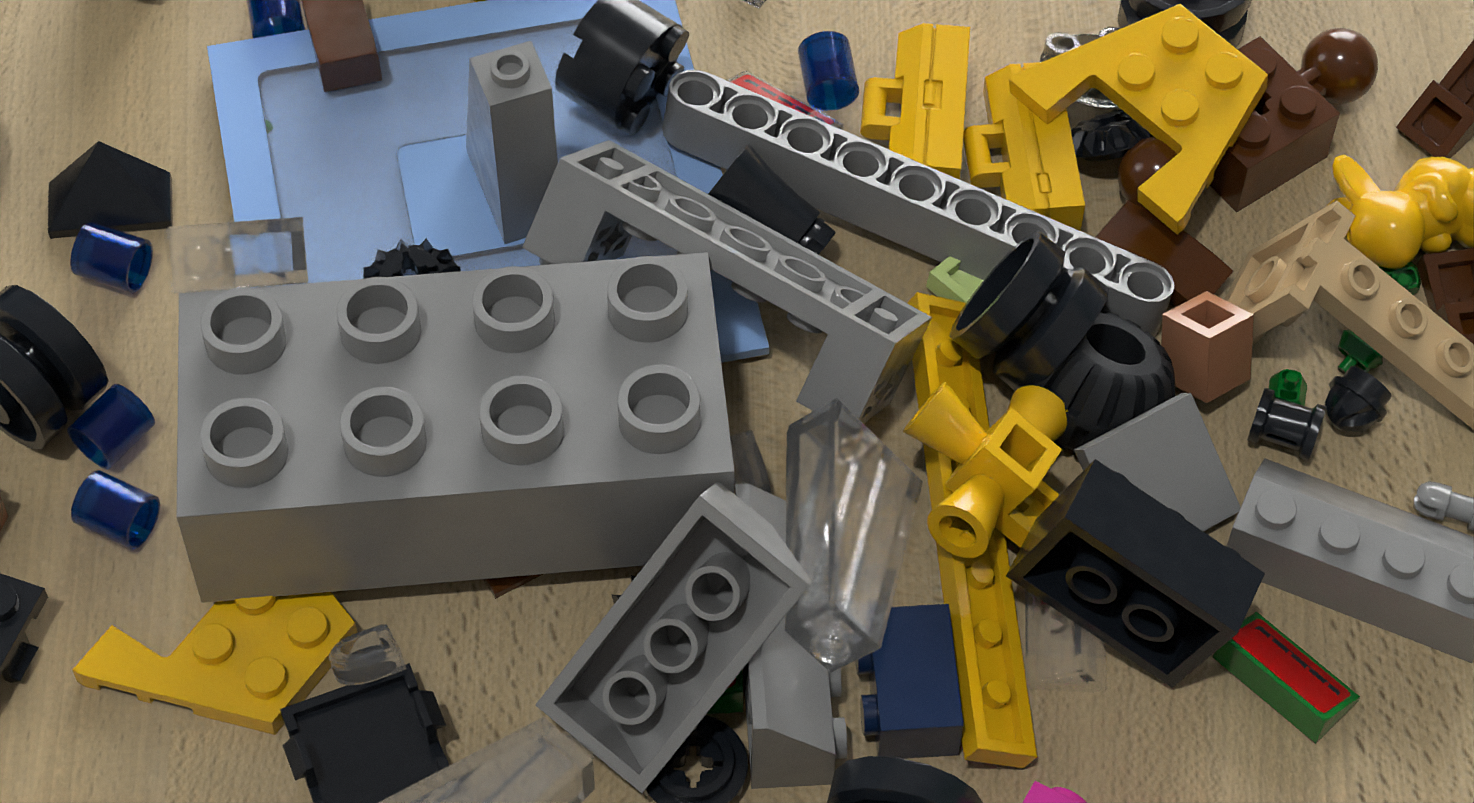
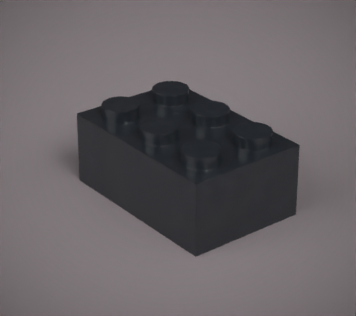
M1094 459L1035 520L1006 577L1173 688L1239 632L1265 573L1242 558L1234 549L1224 546L1194 526L1179 512L1166 507L1142 491L1124 475L1111 470Z

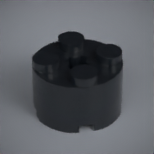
M598 0L586 13L573 33L574 36L582 40L574 58L566 53H563L556 72L555 87L558 92L613 127L633 136L644 125L656 95L660 93L667 97L671 79L676 74L684 71V66L679 64L677 59L687 43L689 32L640 0Z

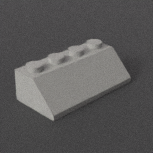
M1264 458L1251 481L1227 543L1228 547L1237 551L1242 558L1265 573L1261 581L1262 583L1467 662H1473V536Z
M717 481L696 499L539 699L536 706L639 792L643 793L812 584V581L772 524Z
M735 484V495L772 524L812 581V584L743 668L751 789L831 785L835 770V759H847V733L845 718H832L831 697H841L842 686L839 656L827 657L825 637L836 636L834 597H821L820 579L830 578L831 573L828 539H816L813 513L751 484Z

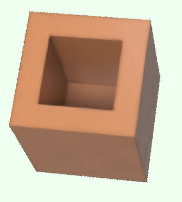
M1208 291L1163 313L1161 346L1165 348L1172 361L1176 387L1187 393H1192L1194 398L1208 403L1250 380L1254 315Z

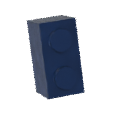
M949 604L868 608L866 634H855L856 672L857 675L869 674L871 692L869 695H861L860 698L863 736L875 735L877 756L907 759L959 755L964 725Z

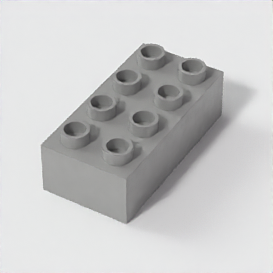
M708 252L179 293L177 521L201 603L228 601L239 598L276 597L644 566L703 492L719 481L734 493V464Z

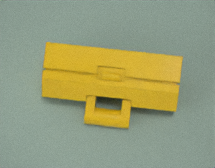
M922 23L899 32L895 79L873 77L867 79L864 83L861 135L868 139L889 140V150L960 180L970 27L936 24V28H933V24ZM887 103L901 104L900 117L886 116Z
M1041 62L1023 63L1022 68L1020 63L1009 64L985 77L983 95L989 124L973 125L967 127L963 132L971 185L978 188L1000 187L1001 198L1081 231L1085 201L1067 108L1050 123L1046 124L1012 95L1009 89L1010 77ZM989 148H1001L1003 162L992 163Z

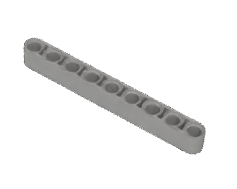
M686 70L676 74L671 79L662 130L665 139L674 147L727 170L744 148L750 144L766 164L814 208L937 261L943 262L951 256L961 261L959 270L982 280L988 276L992 269L1012 248L1026 236L1038 230L1066 252L1062 273L1081 266L1109 288L1108 298L1101 312L1107 311L1117 314L1119 318L1126 321L1129 319L1141 326V330L1144 332L1148 331L1154 337L1158 334L1162 323V314L1167 310L1174 289L1172 276L1160 265L710 73L700 70Z

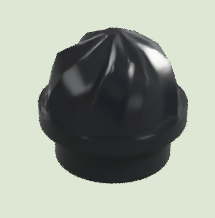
M1351 366L1343 377L1335 376L1329 383L1330 391L1326 398L1325 406H1327L1326 411L1329 419L1337 429L1347 432H1364L1376 422H1381L1386 416L1387 412L1384 407L1392 395L1378 379L1368 372Z

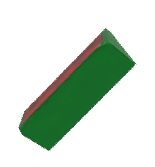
M1258 612L1245 618L1239 632L1213 654V658L1315 744L1360 699L1358 694Z

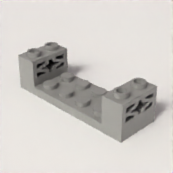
M610 140L560 158L522 246L525 250L540 257V265L615 260L624 255L632 235L646 241L659 240L677 250L676 255L708 252L710 271L713 270L733 281L731 287L738 294L756 302H771L787 311L788 320L805 331L811 333H821L823 331L828 334L796 402L812 410L811 415L818 423L836 431L848 430L853 433L891 403L932 319L926 313Z

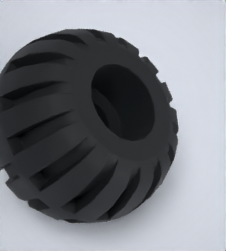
M1102 311L1068 357L1044 381L1034 386L1043 387L1053 392L1064 402L1065 411L1067 409L1069 411L1066 412L1067 426L1065 432L1054 443L1064 450L1065 448L1071 449L1076 454L1074 449L1175 397L1176 384L1172 361L1165 348L1160 345V342L1148 331L1144 332L1141 330V326L1129 319L1126 321L1119 318L1117 314Z

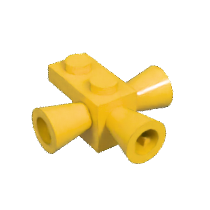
M943 382L903 430L904 433L959 462V465L945 483V486L953 491V493L932 509L927 518V525L931 536L943 549L963 558L978 557L986 551L994 527L1021 548L1035 520L1059 496L1055 490L1042 480L1062 451L1054 441L1065 432L1067 426L1066 412H1069L1068 409L1065 411L1064 402L1053 392L1034 385L1020 387L1013 393L1007 412L985 432L949 385Z

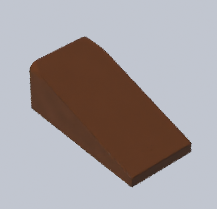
M301 0L324 92L382 81L379 56L363 0Z

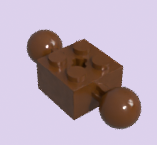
M1334 28L1320 33L1306 47L1301 60V69L1298 71L1261 36L1237 49L1268 74L1267 89L1234 145L1228 147L1214 171V179L1210 184L1236 213L1327 158L1340 113L1331 104H1347L1361 98L1372 87L1377 76L1378 58L1376 51L1370 41L1362 34L1346 28ZM1155 137L1140 140L1135 146L1128 149L1121 159L1118 169V183L1124 198L1138 206L1144 207L1138 202L1137 188L1174 158L1177 153Z

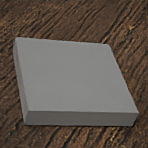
M1180 393L1074 449L1083 471L1094 459L1098 460L1111 470L1124 475L1132 484L1166 507L1179 512L1187 521L1202 531L1238 513L1241 508L1192 393Z

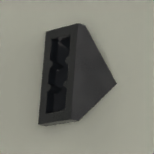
M100 141L95 143L49 182L48 234L50 239L173 228L172 177L170 172Z

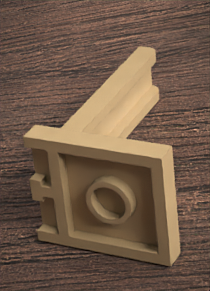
M1334 201L1249 251L1224 300L1254 315L1252 345L1257 343L1267 331L1280 324L1287 327L1294 323L1304 311L1309 309L1314 300L1474 430V344L1344 239L1355 215L1340 202Z

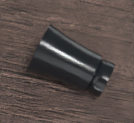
M750 144L744 148L708 193L710 196L818 255L836 233L829 225L824 223L823 219L817 218L820 212L786 184Z

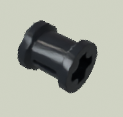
M1265 387L1247 440L1257 443L1264 439L1297 450L1301 459L1309 461L1327 406L1317 404L1314 408H1309L1276 397L1274 390Z

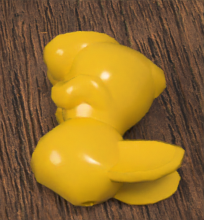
M1344 154L1335 157L1332 165L1333 175L1339 189L1346 197L1335 198L1329 204L1337 200L1355 215L1345 239L1377 266L1396 270L1414 260L1419 249L1428 254L1446 252L1455 240L1466 248H1474V168H1467L1460 162L1446 157L1422 158L1417 160L1403 174L1394 191H1380L1370 176L1356 161Z

